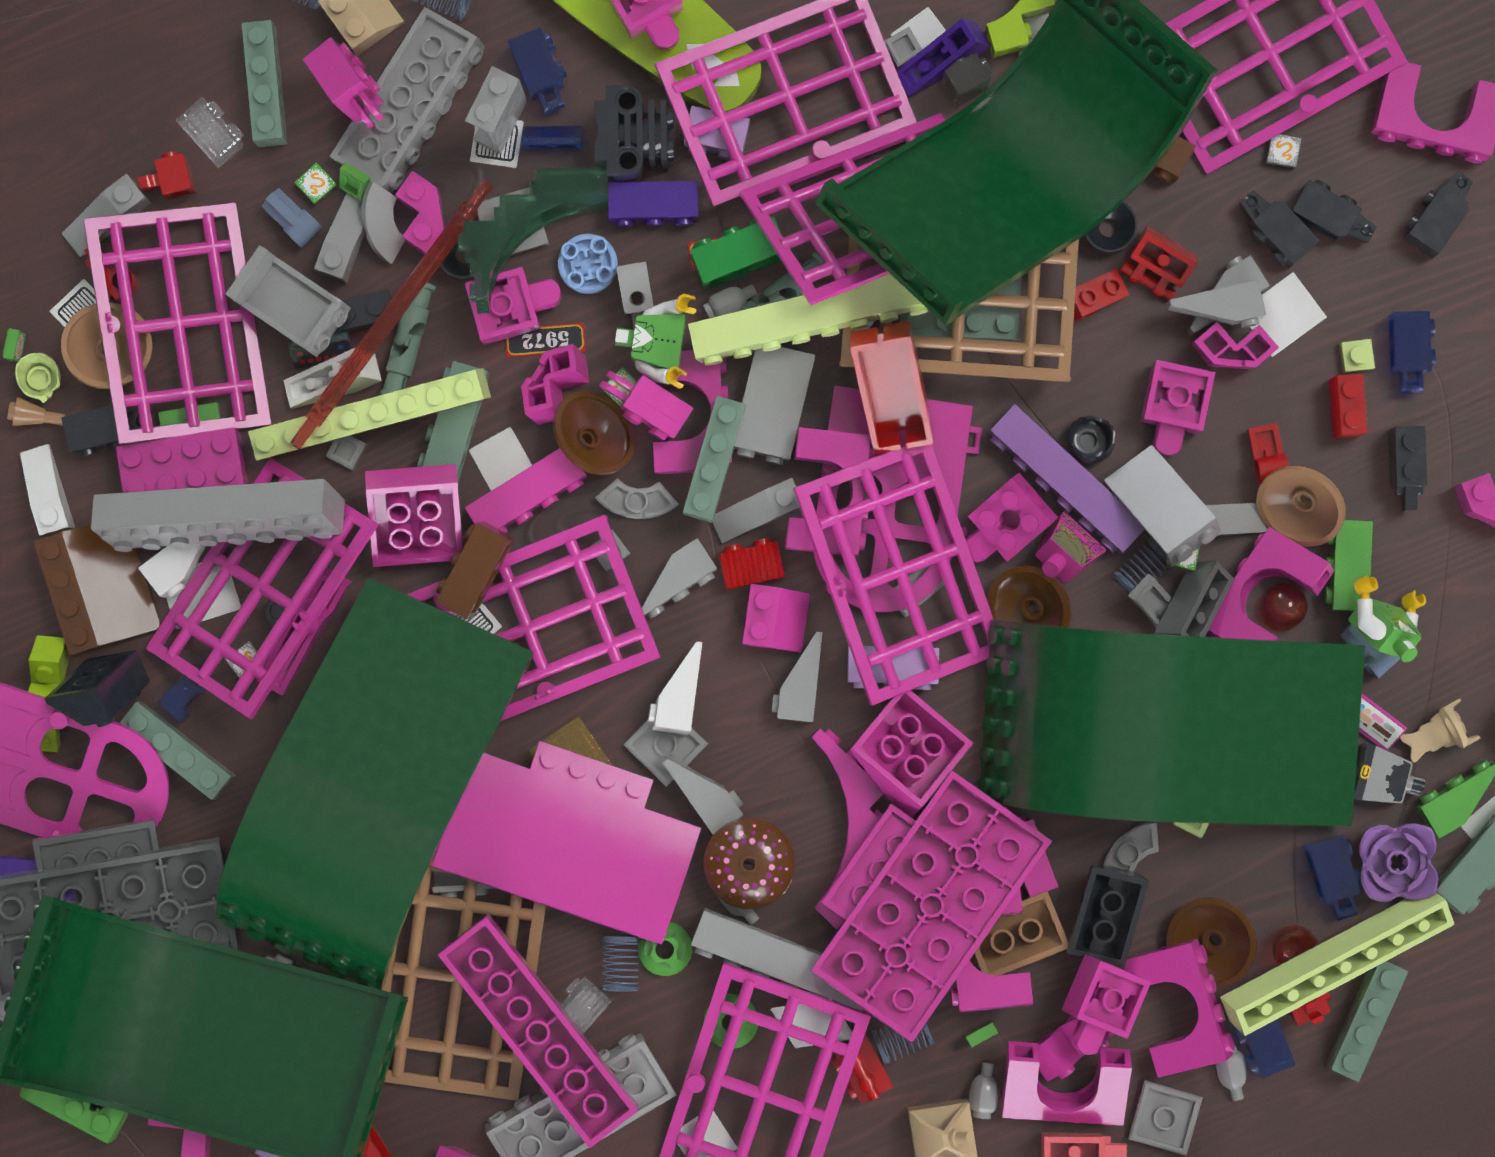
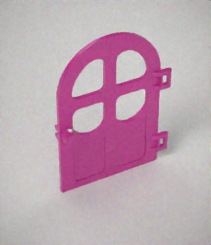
M834 385L828 431L870 435L860 389ZM927 399L933 424L934 444L932 446L958 516L966 453L979 455L982 428L970 426L973 406ZM901 430V447L906 446V430ZM969 432L976 433L974 447H967ZM885 453L875 454L874 457L880 456ZM921 453L912 456L919 478L929 476ZM901 461L872 471V475L881 484L882 493L898 488L908 482ZM823 463L821 477L840 470L830 464ZM840 484L830 487L835 502ZM820 493L818 494L816 508L818 518L827 515ZM896 501L884 506L895 539L930 544L924 527L902 524L895 520ZM940 509L936 526L945 547L953 543ZM862 520L861 532L870 534L875 539L871 576L887 569L888 554L876 520ZM961 527L964 537L967 539L968 528ZM813 552L817 568L826 583L816 552ZM831 554L838 576L846 583L845 590L847 594L845 596L848 603L860 608L851 581L841 572L834 560L833 554ZM937 563L930 565L925 573L912 584L918 603L930 595L942 581ZM887 582L867 590L874 612H893L907 608L901 590L891 587Z
M0 682V824L42 838L83 831L80 827V820L88 796L96 794L130 806L135 814L133 822L155 818L156 827L158 826L169 799V779L166 767L159 753L144 736L132 728L115 721L102 727H97L96 724L82 726L48 705L45 697ZM65 726H70L82 730L89 735L90 743L80 769L74 770L53 763L44 756L41 749V741L48 731L53 728L63 729ZM117 742L129 749L138 758L147 775L145 787L140 790H132L98 777L97 769L107 743ZM38 777H45L67 784L72 788L73 794L63 820L51 821L36 815L30 809L26 800V786L30 781Z

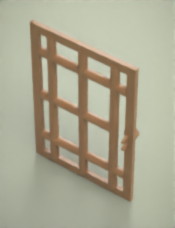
M849 236L848 254L863 249ZM1079 239L1067 246L1065 253L1058 252L1042 262L1064 265L1062 299L1039 297L1041 266L1039 264L1028 272L1027 296L993 294L978 304L983 306L1026 308L1023 343L963 339L964 313L952 321L951 338L913 335L915 346L918 348L950 350V361L919 359L921 372L1070 382ZM860 263L848 267L847 276L859 272ZM1038 309L1061 311L1059 345L1035 344ZM892 321L886 323L880 322L879 332L883 331V325L892 324ZM851 327L843 328L840 367H854L850 350V332L855 330H851ZM962 351L1023 355L1022 366L962 362ZM1035 356L1058 357V369L1034 367Z
M432 858L412 902L415 906L407 964L395 962L396 942L386 983L382 989L383 991L391 992L393 974L405 976L402 996L408 997V1002L395 1043L392 1070L388 1069L384 1082L518 1101L524 1064L513 1051L501 1050L503 1038L494 1026H492L489 1048L455 1043L463 987L448 969L419 966L426 908L429 906L461 911L458 937L471 927L473 913L507 917L505 935L515 948L519 920L531 921L526 962L537 974L546 906L534 902L533 909L521 907L523 898L511 894L509 905L475 901L477 882L469 879L465 880L463 899L428 894L431 871L448 873L433 868L434 858ZM417 978L451 982L443 1041L409 1037ZM407 1049L441 1053L438 1076L405 1072ZM453 1055L488 1060L485 1083L450 1078ZM500 1062L511 1063L508 1086L497 1085Z

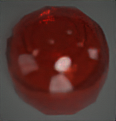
M1281 583L1271 587L1266 593L1260 607V613L1265 624L1275 631L1287 632L1299 626L1304 620L1308 611V602L1305 593L1293 584Z
M1288 925L1278 930L1273 937L1272 954L1280 966L1317 946V939L1311 930L1305 926Z

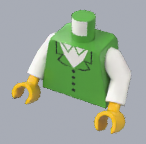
M682 294L678 299L666 301L645 310L642 315L636 317L635 330L617 328L615 345L631 347V360L635 363L636 369L651 381L672 384L679 389L683 388V384L677 381L680 375H687V372L680 369L686 326V315L682 313H696L695 308L688 307V302L692 299L695 300V296Z
M1366 575L1357 579L1354 583V588L1357 594L1360 595V599L1357 600V608L1348 618L1349 622L1379 652L1398 657L1403 662L1412 661L1417 656L1418 651L1415 646L1422 636L1417 629L1418 615L1416 614V609L1426 604L1425 595L1415 596L1416 591L1414 590L1403 596L1401 602L1405 610H1407L1405 612L1400 607L1369 598V593L1378 589V582L1375 577L1369 578Z

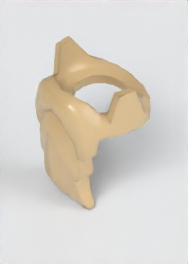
M1461 699L1442 707L1439 713L1430 718V722L1419 726L1418 731L1411 734H1403L1400 737L1401 741L1411 749L1410 759L1412 762H1417L1428 751L1434 752L1441 747L1447 748L1453 745L1465 748L1480 739L1479 735L1469 738L1466 736L1465 725L1461 721L1459 714L1454 711V706L1460 703Z

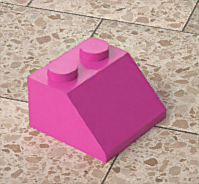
M751 584L742 644L802 653L810 594L784 588Z

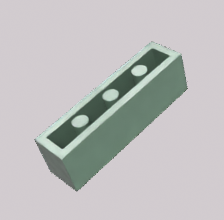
M272 20L242 23L253 142L257 147L288 145L277 28Z
M453 361L451 368L446 367L443 378L480 368ZM484 370L486 380L488 383L490 373L487 370ZM482 400L436 412L435 425L430 424L426 433L425 441L429 442L426 454L421 453L417 467L456 464L457 482L459 483Z
M720 396L716 397L683 515L713 523L746 410V404Z
M136 702L120 722L144 736L157 750L164 763L211 800H218L236 778L235 774L144 702Z
M1495 813L1438 879L1436 893L1446 899L1448 906L1458 914L1464 915L1466 911L1471 913L1479 905L1481 900L1478 897L1485 889L1490 890L1495 886Z
M1385 961L1366 972L1325 1063V1067L1352 1080L1360 1081L1409 971Z

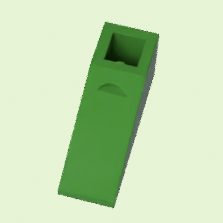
M1484 760L1471 768L1473 773L1465 778L1462 775H1458L1445 783L1448 788L1439 793L1436 790L1430 791L1420 798L1422 803L1415 806L1424 824L1432 828L1435 838L1440 839L1467 822L1495 776V762L1489 763L1488 760Z

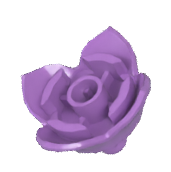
M1415 823L1405 824L1398 828H1392L1388 825H1377L1364 832L1359 846V853L1362 859L1361 883L1369 898L1381 902L1391 901L1395 897L1419 901L1436 894L1438 875L1431 863V858L1436 852L1437 843L1432 828ZM1400 855L1402 858L1399 862L1402 867L1400 869L1396 867L1392 869L1390 866L1392 864L1391 857Z

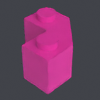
M412 171L395 194L399 202L418 214L402 237L409 245L431 259L436 252L438 240L446 231L441 195L437 187Z
M1218 322L1212 324L1190 343L1209 367L1249 370L1259 366L1279 348L1260 325L1253 328L1241 340L1235 343Z
M573 344L545 351L538 361L540 365L531 378L527 377L521 386L525 415L538 425L553 421L555 410L563 401L562 390L590 383L586 355Z
M1490 473L1453 486L1464 514L1490 524L1495 528V486Z
M1072 1015L1066 1019V1023L1055 1031L1048 1032L1036 1042L1039 1043V1071L1047 1082L1057 1076L1061 1080L1075 1071L1073 1065L1082 1056L1086 1055L1075 1049L1070 1043V1038L1078 1021V1018ZM1107 1031L1100 1047L1106 1048L1109 1046L1108 1039L1114 1033Z

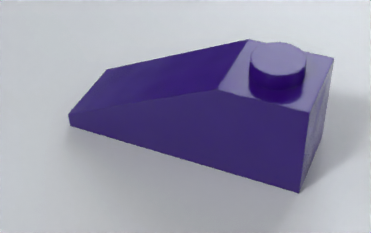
M961 18L898 68L896 72L907 94L913 96L968 65L989 49L991 45L977 22Z

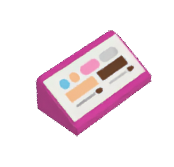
M1362 694L1359 732L1378 747L1388 751L1407 730V727Z

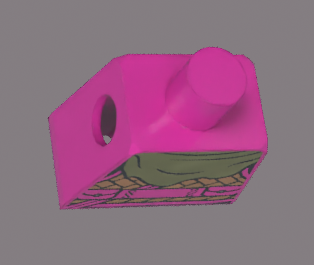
M1064 511L1046 530L1035 555L1043 563L1042 570L1046 576L1050 578L1058 577L1062 582L1067 583L1087 570L1106 549Z

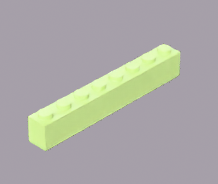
M888 274L811 306L804 295L689 323L688 326L695 359L700 363L705 362L706 366L723 362L722 358L734 355L735 359L744 358L752 355V350L763 348V351H773L781 348V343L792 341V344H801L810 341V336L821 334L822 337H830L839 334V329L851 327V330H858L868 327V322L880 319L881 323L897 320L899 314L910 312L911 316L920 315L928 312V309L891 274Z
M475 369L248 431L257 461L491 398L484 369Z
M1438 893L1419 901L1404 899L1228 992L1220 998L1229 1021L1246 1036L1455 925L1447 901Z

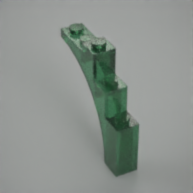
M607 166L535 169V181H530V194L500 195L499 207H494V220L463 221V233L458 234L459 252L464 251L465 261L470 263L471 277L475 276V284H470L469 291L470 302H476L478 314L490 313L492 292L498 275L512 253L527 238L542 227L563 217L587 210L608 208Z

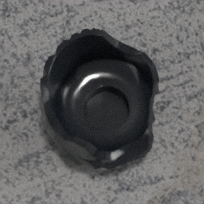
M1079 417L1078 420L1071 424L1065 434L1070 444L1069 447L1074 451V457L1086 466L1105 461L1110 457L1115 448L1116 435L1113 425L1109 421L1098 417Z

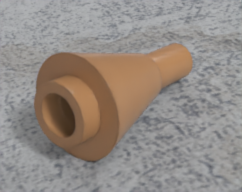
M17 397L16 402H10L7 419L13 420L12 426L43 423L63 426L61 417H65V414L46 411L42 407Z

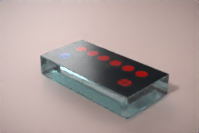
M348 332L333 334L328 347L320 352L318 357H315L295 342L288 341L295 369L316 366L351 350L352 345Z

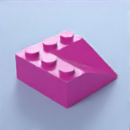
M456 464L365 471L368 518L379 524L370 537L373 567L452 561L458 551L462 552Z
M909 690L891 698L850 751L885 796L905 814L912 817L924 806L972 746L973 742Z

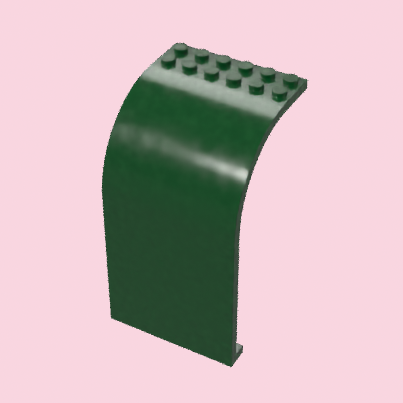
M1057 0L1046 21L1030 44L1009 69L981 96L952 117L838 184L833 178L825 182L815 204L946 326L1081 238L1111 214L1144 181L1172 147L1196 110L1217 69L1139 0Z
M368 577L270 759L241 821L226 860L218 888L216 918L219 919V922L228 928L235 929L237 927L246 931L247 935L256 941L266 940L274 944V947L285 954L292 952L301 956L302 960L311 966H323L329 969V972L337 978L346 979L347 977L358 984L382 990L386 983L396 942L422 879L523 675L526 674L531 664L534 652Z
M991 619V627L988 632V640L990 642L989 657L986 661V670L988 672L987 687L984 691L985 717L982 720L983 745L980 750L981 774L977 786L980 791L996 802L1029 810L1119 820L1352 826L1365 645L1146 634L1058 627Z
M42 895L41 901L37 902L33 911V918L35 919L33 927L25 937L24 956L22 962L15 969V985L12 993L8 995L5 1001L4 1009L6 1014L3 1023L0 1024L1 1085L33 1089L112 1108L281 1157H363L408 997L183 936Z

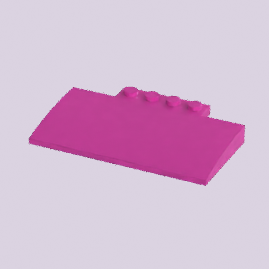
M539 741L530 769L484 753L440 841L432 867L662 945L701 828L645 809L654 780Z
M951 771L916 821L891 804L825 896L821 904L843 919L845 923L810 972L901 1036L913 1042L1052 841L961 776Z

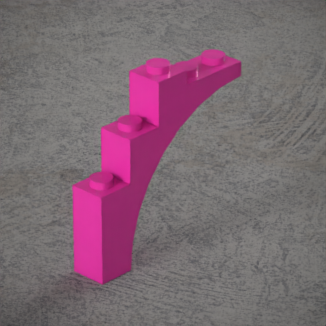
M828 728L826 732L819 729L811 738L827 755L839 777L846 801L848 827L846 847L840 868L830 888L817 903L815 909L834 928L838 929L845 921L824 907L821 902L883 816L878 809L872 813L869 808L884 793L866 770L860 767L861 764L849 750L845 753L838 746L841 740Z

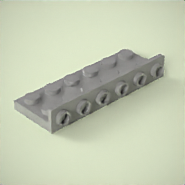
M424 7L377 81L381 88L377 93L384 101L378 108L384 115V118L379 121L372 113H369L375 123L372 128H369L362 120L358 123L352 121L330 157L341 165L348 162L368 175L370 182H375L392 194L394 190H397L402 185L404 174L409 166L418 160L420 149L425 141L433 136L440 117L449 111L452 98L457 90L462 89L466 84L471 68L481 60L485 47L477 36Z
M642 1033L637 1035L629 1034L623 1037L618 1042L619 1045L610 1051L604 1049L598 1052L639 1105L636 1113L607 1136L676 1096L674 1088L646 1044ZM542 1087L540 1092L530 1097L527 1095L515 1102L514 1107L507 1112L499 1111L493 1114L488 1119V1123L485 1124L486 1134L500 1157H573L589 1148Z

